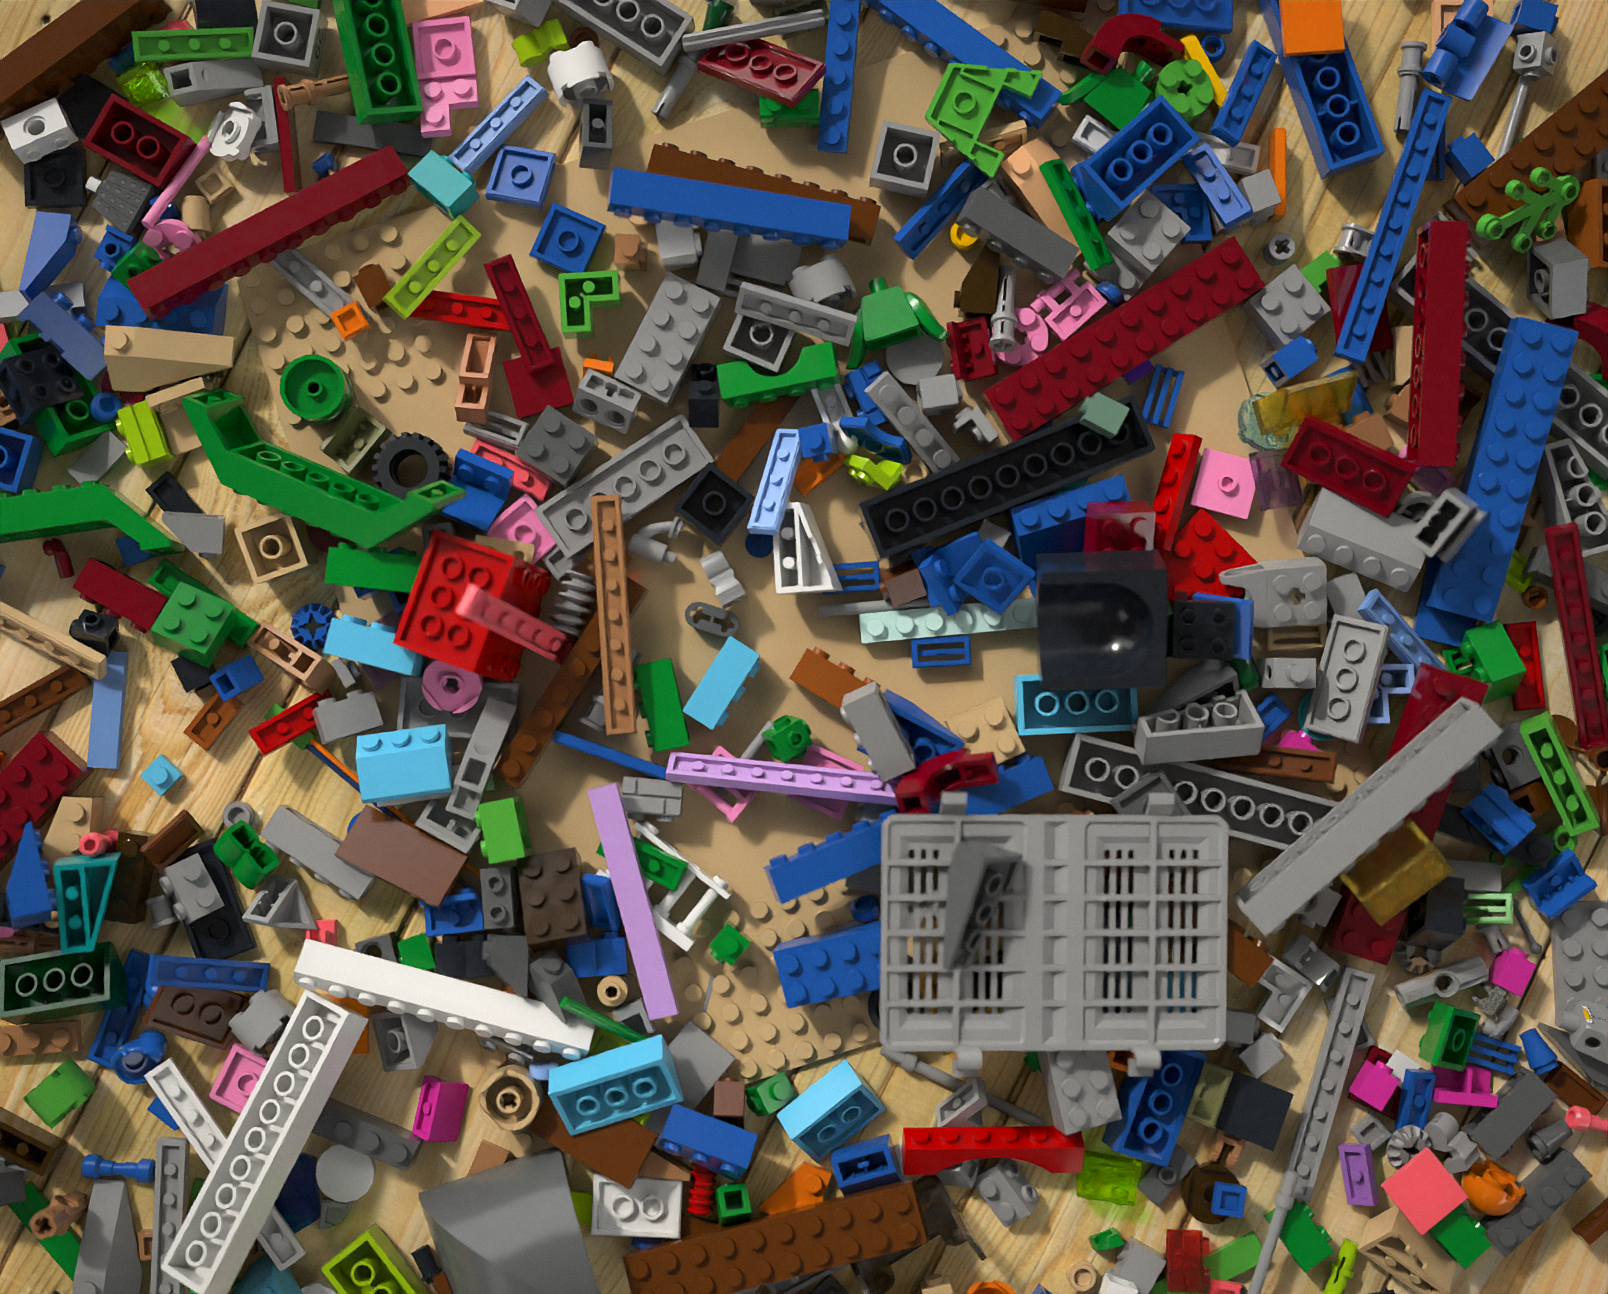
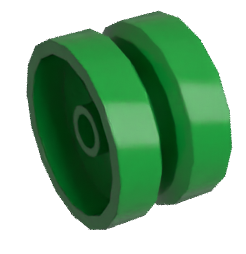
M304 355L294 359L284 369L280 379V395L284 405L296 416L315 425H328L340 420L349 411L353 401V385L349 375L332 360L320 355Z

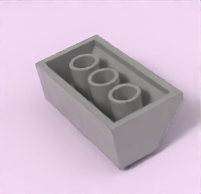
M1324 487L1319 491L1298 531L1297 549L1404 592H1408L1426 556L1425 552L1406 539L1419 522L1394 512L1391 513L1389 518H1386Z

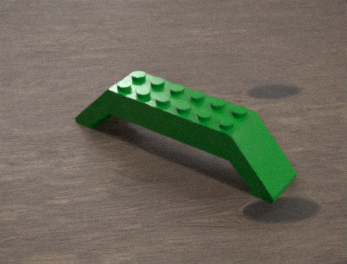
M223 388L183 397L182 405L222 485L233 489L232 491L236 494L247 495L256 499L257 503L261 505L273 506L281 510V513L284 515L296 516L305 520L309 526L321 527L330 531V534L335 537L349 539L360 548L371 549L374 546L404 535L466 497L467 490L439 480L408 492L407 499L403 500L264 441L244 406L245 397Z
M85 481L81 483L82 487L71 488L70 485H56L52 487V491L41 492V489L23 490L22 495L12 496L11 493H0V544L119 528L139 543L140 551L158 557L187 553L186 546L121 492L110 488V485L100 484V481Z

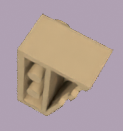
M1396 1205L1366 1222L1358 1251L1419 1294L1449 1293L1457 1263L1428 1231L1420 1235Z

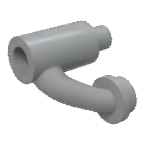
M676 516L674 521L653 523L643 527L637 533H634L628 551L660 565L662 561L673 565L677 554L668 551V545L653 540L651 537L659 533L669 532L668 537L678 538L684 522L680 521V518Z

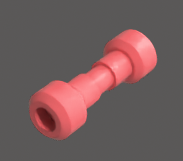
M111 829L101 834L97 832L85 834L79 841L81 853L87 857L99 856L103 852L115 853L119 830Z
M1576 1105L1567 1111L1566 1123L1570 1129L1581 1132L1586 1129L1600 1130L1608 1134V1119L1605 1120L1599 1116L1592 1115L1587 1108Z

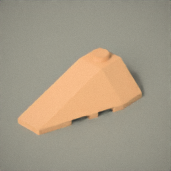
M1041 135L1021 146L1004 160L996 174L1003 176L1002 181L1037 222L1079 248L1039 169V166L1046 161L1061 159ZM1079 249V251H1078V253H1077L1075 259L1082 254V252H1081L1080 249Z

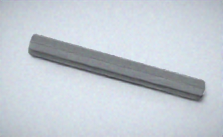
M817 9L689 33L682 36V45L684 51L689 52L817 28L825 24L823 10Z

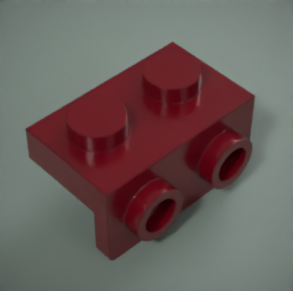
M982 316L959 323L947 322V331L951 336L945 339L951 350L952 360H950L951 373L955 375L956 380L970 382L999 375L995 351L989 346V341L992 338L989 317Z

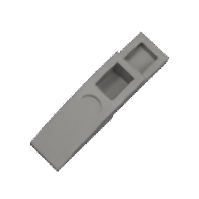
M493 697L488 698L453 783L455 785L445 810L471 820L475 819V811H478V805L481 804L517 706Z

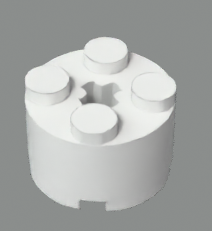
M584 41L576 48L566 52L557 51L550 55L549 60L551 63L548 66L547 72L562 107L567 108L566 104H573L574 109L582 108L583 98L602 100L605 98L603 92L608 88L610 92L614 89L615 84L602 50L595 47L592 41Z

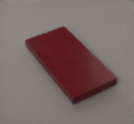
M760 38L711 47L696 62L698 71L791 108H795L827 72L826 64Z
M1309 413L1306 414L1280 464L1281 467L1386 518L1390 517L1417 469L1416 465Z

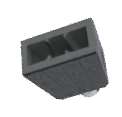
M111 171L105 181L94 175L91 176L85 187L87 192L96 196L92 207L124 233L134 237L136 240H139L145 229L141 221L152 207L149 201L162 194V191L153 184L115 171Z

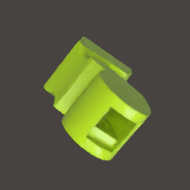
M557 18L546 21L542 27L534 28L531 34L522 35L511 43L512 48L518 55L520 66L524 68L544 62L549 55V51L552 49L565 52L571 49L563 27Z

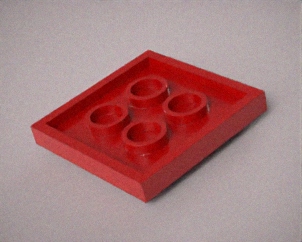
M1203 508L1199 509L1175 533L1171 551L1158 550L1167 567V597L1173 605L1176 590L1188 591V600H1193V596L1196 593L1238 598L1245 591V588L1221 584L1219 574L1225 570L1258 563Z

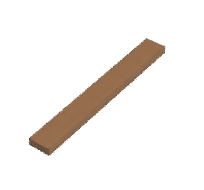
M621 494L590 496L606 736L637 734Z

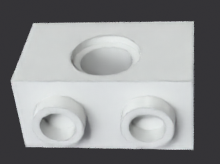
M56 98L0 121L12 150L23 164L37 161L48 153L64 149L71 143L78 141L66 112Z

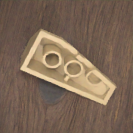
M106 326L104 358L112 390L147 392L154 390L153 388L179 383L180 380L233 368L235 338L142 327Z

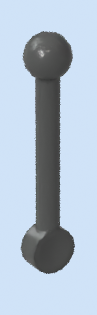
M1514 898V914L1531 945L1530 951L1533 954H1539L1542 951V946L1536 943L1518 909L1519 901Z

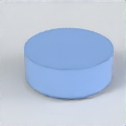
M553 1061L533 1062L529 1065V1072L535 1080L546 1081L549 1080V1069L559 1067V1063Z

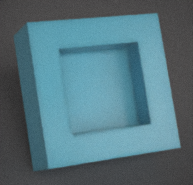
M160 754L140 776L160 796H164L185 774L168 757Z

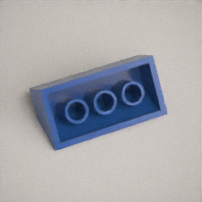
M1162 94L1080 166L1088 200L1108 223L1200 140L1199 136Z
M110 275L98 296L95 326L106 331V326H128L223 336L228 285L224 284L215 291H207L199 295L193 303L188 305L182 304L172 309L168 316L161 319L155 318L150 321L134 294L114 276Z
M1123 474L1009 508L1005 516L1020 561L1031 568L1036 566V554L1083 552L1087 503L1131 501Z
M1159 1050L1161 1065L1159 1069H1153V1076H1129L1126 1072L1117 1095L1122 1119L1107 1123L1101 1141L1118 1153L1168 1167L1207 1057L1205 1053L1197 1050Z

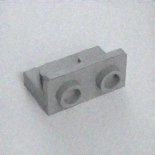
M978 406L973 410L967 407L954 417L953 421L955 423L953 424L952 431L955 435L970 425L969 433L978 445L983 443L988 448L996 442L999 434Z

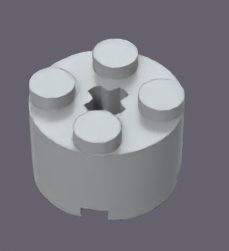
M835 254L823 257L818 264L811 267L804 265L792 272L794 278L790 282L789 287L794 297L836 310L845 308L844 301L849 297L851 301L857 297V291L843 261L837 259Z
M270 989L266 993L263 990L258 991L249 1000L251 1006L244 1013L239 1012L228 1024L232 1028V1033L257 1058L268 1053L264 1049L268 1045L273 1044L276 1047L296 1009L277 989Z

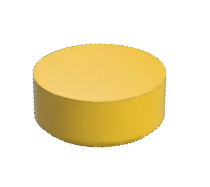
M954 223L950 231V240L957 249L969 250L977 244L978 237L968 236L962 231L961 226Z

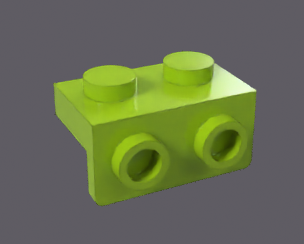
M849 454L842 462L849 468L847 474L858 483L864 482L870 487L873 486L886 491L898 484L902 478L901 473L905 469L901 463L880 459L875 465L870 459Z

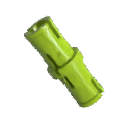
M1343 1238L1337 1259L1331 1263L1330 1269H1332V1272L1322 1294L1344 1293L1349 1278H1353L1355 1273L1352 1269L1359 1253L1357 1250L1358 1243Z

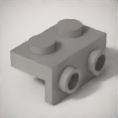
M198 853L165 868L160 873L162 877L159 879L160 885L165 894L171 895L175 903L173 905L174 913L180 921L184 920L186 925L224 906Z
M998 1158L995 1163L980 1170L974 1182L975 1188L1005 1228L1031 1215L1040 1201L1034 1186L1029 1184L1017 1163L1011 1158Z

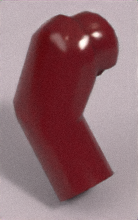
M52 538V540L44 541L42 546L43 552L47 556H54L60 579L74 576L71 558L62 540Z

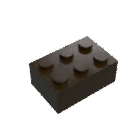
M573 847L517 858L526 940L530 949L533 952L593 942L588 906L581 883V878L584 876L582 860L577 849Z

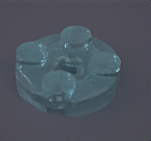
M1261 392L1245 399L1238 412V436L1243 443H1248L1254 449L1263 452L1272 451L1288 442L1294 432L1295 420L1292 411H1288L1283 404L1286 401L1281 396L1272 392ZM1264 415L1266 416V420L1270 422V426L1265 427L1262 423V418L1264 417Z

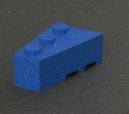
M673 1104L668 1113L658 1145L664 1147L663 1150L667 1153L685 1157L737 1183L748 1168L758 1135L683 1106Z

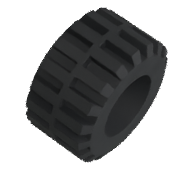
M402 432L399 437L393 435L389 437L390 442L388 444L383 442L379 446L382 448L380 454L375 453L374 459L377 462L376 465L372 464V471L376 474L373 477L374 483L379 486V490L403 500L407 499V494L410 491L439 480L449 482L451 479L449 471H452V465L448 462L450 458L447 453L443 451L438 443L420 433L413 432V434ZM410 455H421L426 459L428 465L425 479L415 487H404L398 479L400 463Z

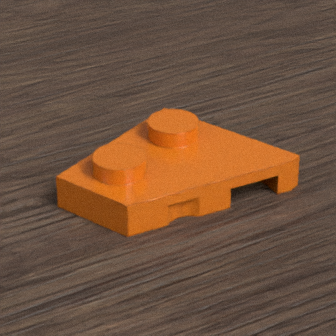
M804 1161L794 1170V1173L777 1186V1189L766 1200L760 1203L758 1210L771 1215L821 1202L832 1171Z

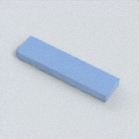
M776 429L747 527L751 534H779L802 454L798 429Z

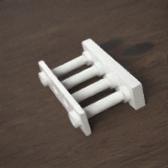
M638 820L633 826L640 832L636 838L646 843L651 840L663 851L689 863L676 892L670 890L660 904L651 905L657 929L687 952L695 941V938L691 936L694 933L692 929L719 894L725 899L729 898L732 893L728 890L730 884L717 874L714 878L662 839L657 835L660 830L647 820L642 823ZM602 867L596 875L610 877L609 869L606 870ZM697 876L709 885L710 888L683 923L680 921L676 924L668 918L670 915L669 910ZM644 877L648 890L654 881Z

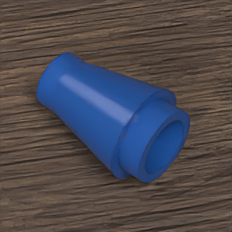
M1536 1028L1519 1034L1529 1068L1534 1069L1536 1075L1545 1073L1558 1066L1556 1061L1557 1055L1539 1035Z

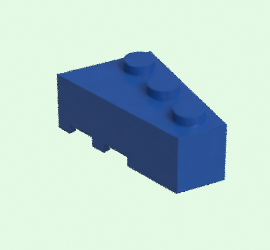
M42 291L17 317L23 322L28 320L41 332L39 336L45 342L49 340L61 352V356L89 381L97 379L107 369L104 358L105 335L103 337L98 335L93 330L96 327L93 321L85 314L79 316L71 308L74 303L63 292L60 291L57 294L55 291Z

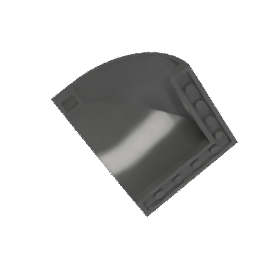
M556 1146L418 1193L442 1270L446 1275L452 1294H601L577 1219L567 1180L569 1169L561 1149Z

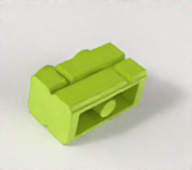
M147 400L117 411L119 420H116V426L121 436H126L129 447L125 450L131 464L147 469L176 458V455L171 450L159 412L149 408Z

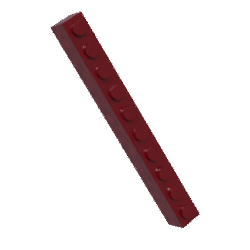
M392 144L126 282L150 321L155 318H164L171 313L172 309L182 304L188 305L193 303L199 295L207 291L218 290L226 281L248 274L251 268L261 263L273 261L283 251L296 249L306 239L314 235H323L331 226L339 222L350 221L356 216V213L366 208L372 209L378 206L383 199L391 195L403 193L408 186L412 185L408 171Z

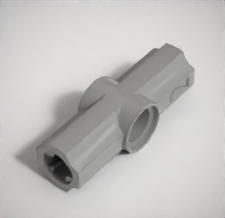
M1475 955L1442 968L1436 967L1426 974L1394 985L1395 993L1402 1008L1408 1010L1441 997H1452L1457 991L1489 980V972L1481 957ZM1442 975H1445L1446 985L1438 990L1437 980Z

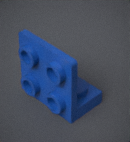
M460 448L455 456L454 473L448 483L467 490L466 497L439 514L482 533H487L512 492L514 471Z
M978 532L971 533L927 551L919 567L920 573L948 616L958 613L965 597L971 595L955 584L953 579L983 544L984 541Z

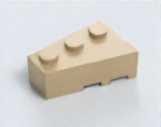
M80 795L62 797L44 840L42 854H39L40 859L46 858L50 876H48L49 882L46 885L55 886L53 865L59 857L83 855L79 849L81 837L87 833H102L104 797Z

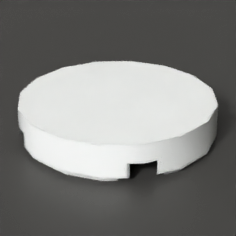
M337 1143L322 1153L316 1165L315 1176L318 1187L327 1197L334 1201L347 1203L359 1199L368 1192L375 1180L376 1166L372 1157Z

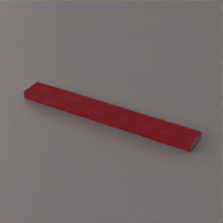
M1571 522L1544 528L1575 723L1578 729L1579 748L1593 750L1597 747H1608V715L1578 524Z

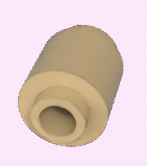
M196 195L183 197L182 204L179 205L180 221L189 225L188 229L194 235L197 233L203 241L206 239V236L211 234L210 206L206 203L205 197Z
M622 974L606 975L598 985L597 994L603 1004L617 1006L627 997L630 985L627 978ZM614 986L618 991L617 995L610 994L607 988Z

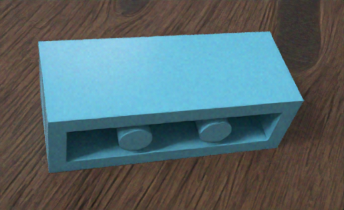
M729 636L682 711L714 730L716 725L721 728L730 715V712L726 709L733 700L737 703L746 690L742 686L748 675L753 678L762 663L758 659L761 655Z

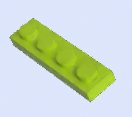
M461 214L458 215L382 300L402 319H407L482 234Z

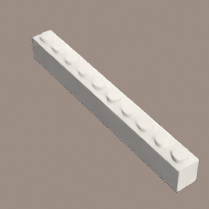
M310 939L305 940L294 971V983H298L300 987L306 990H316L317 988L328 991L331 996L336 998H345L347 996L357 999L359 1003L366 1006H374L376 1004L387 1007L389 1011L396 1014H404V1012L414 1014L422 1021L433 1022L436 1020L444 1022L452 1029L461 1030L466 1028L474 1030L477 1035L482 1037H500L509 1044L521 1045L522 1043L530 1045L536 1051L542 1053L556 1052L572 1061L586 1058L595 1024L579 1016L565 1025L543 1002Z

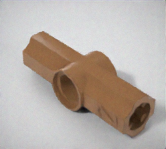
M77 1190L72 1194L55 1195L48 1207L33 1216L29 1224L33 1230V1236L43 1240L48 1236L53 1237L55 1234L65 1235L70 1224L87 1212L89 1203L86 1200V1194Z

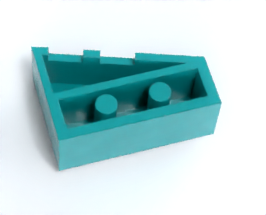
M121 852L105 853L95 857H87L85 855L59 857L53 865L61 954L94 951L99 940Z

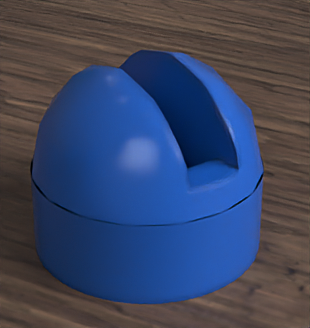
M330 152L319 157L311 165L313 170L323 178L330 176L328 170H331L333 173L337 171V163Z

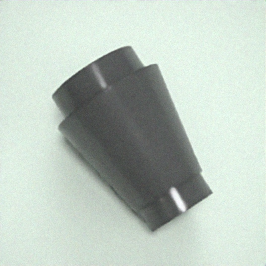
M1560 1120L1531 1131L1525 1142L1530 1152L1536 1158H1549L1573 1135V1132L1564 1120Z

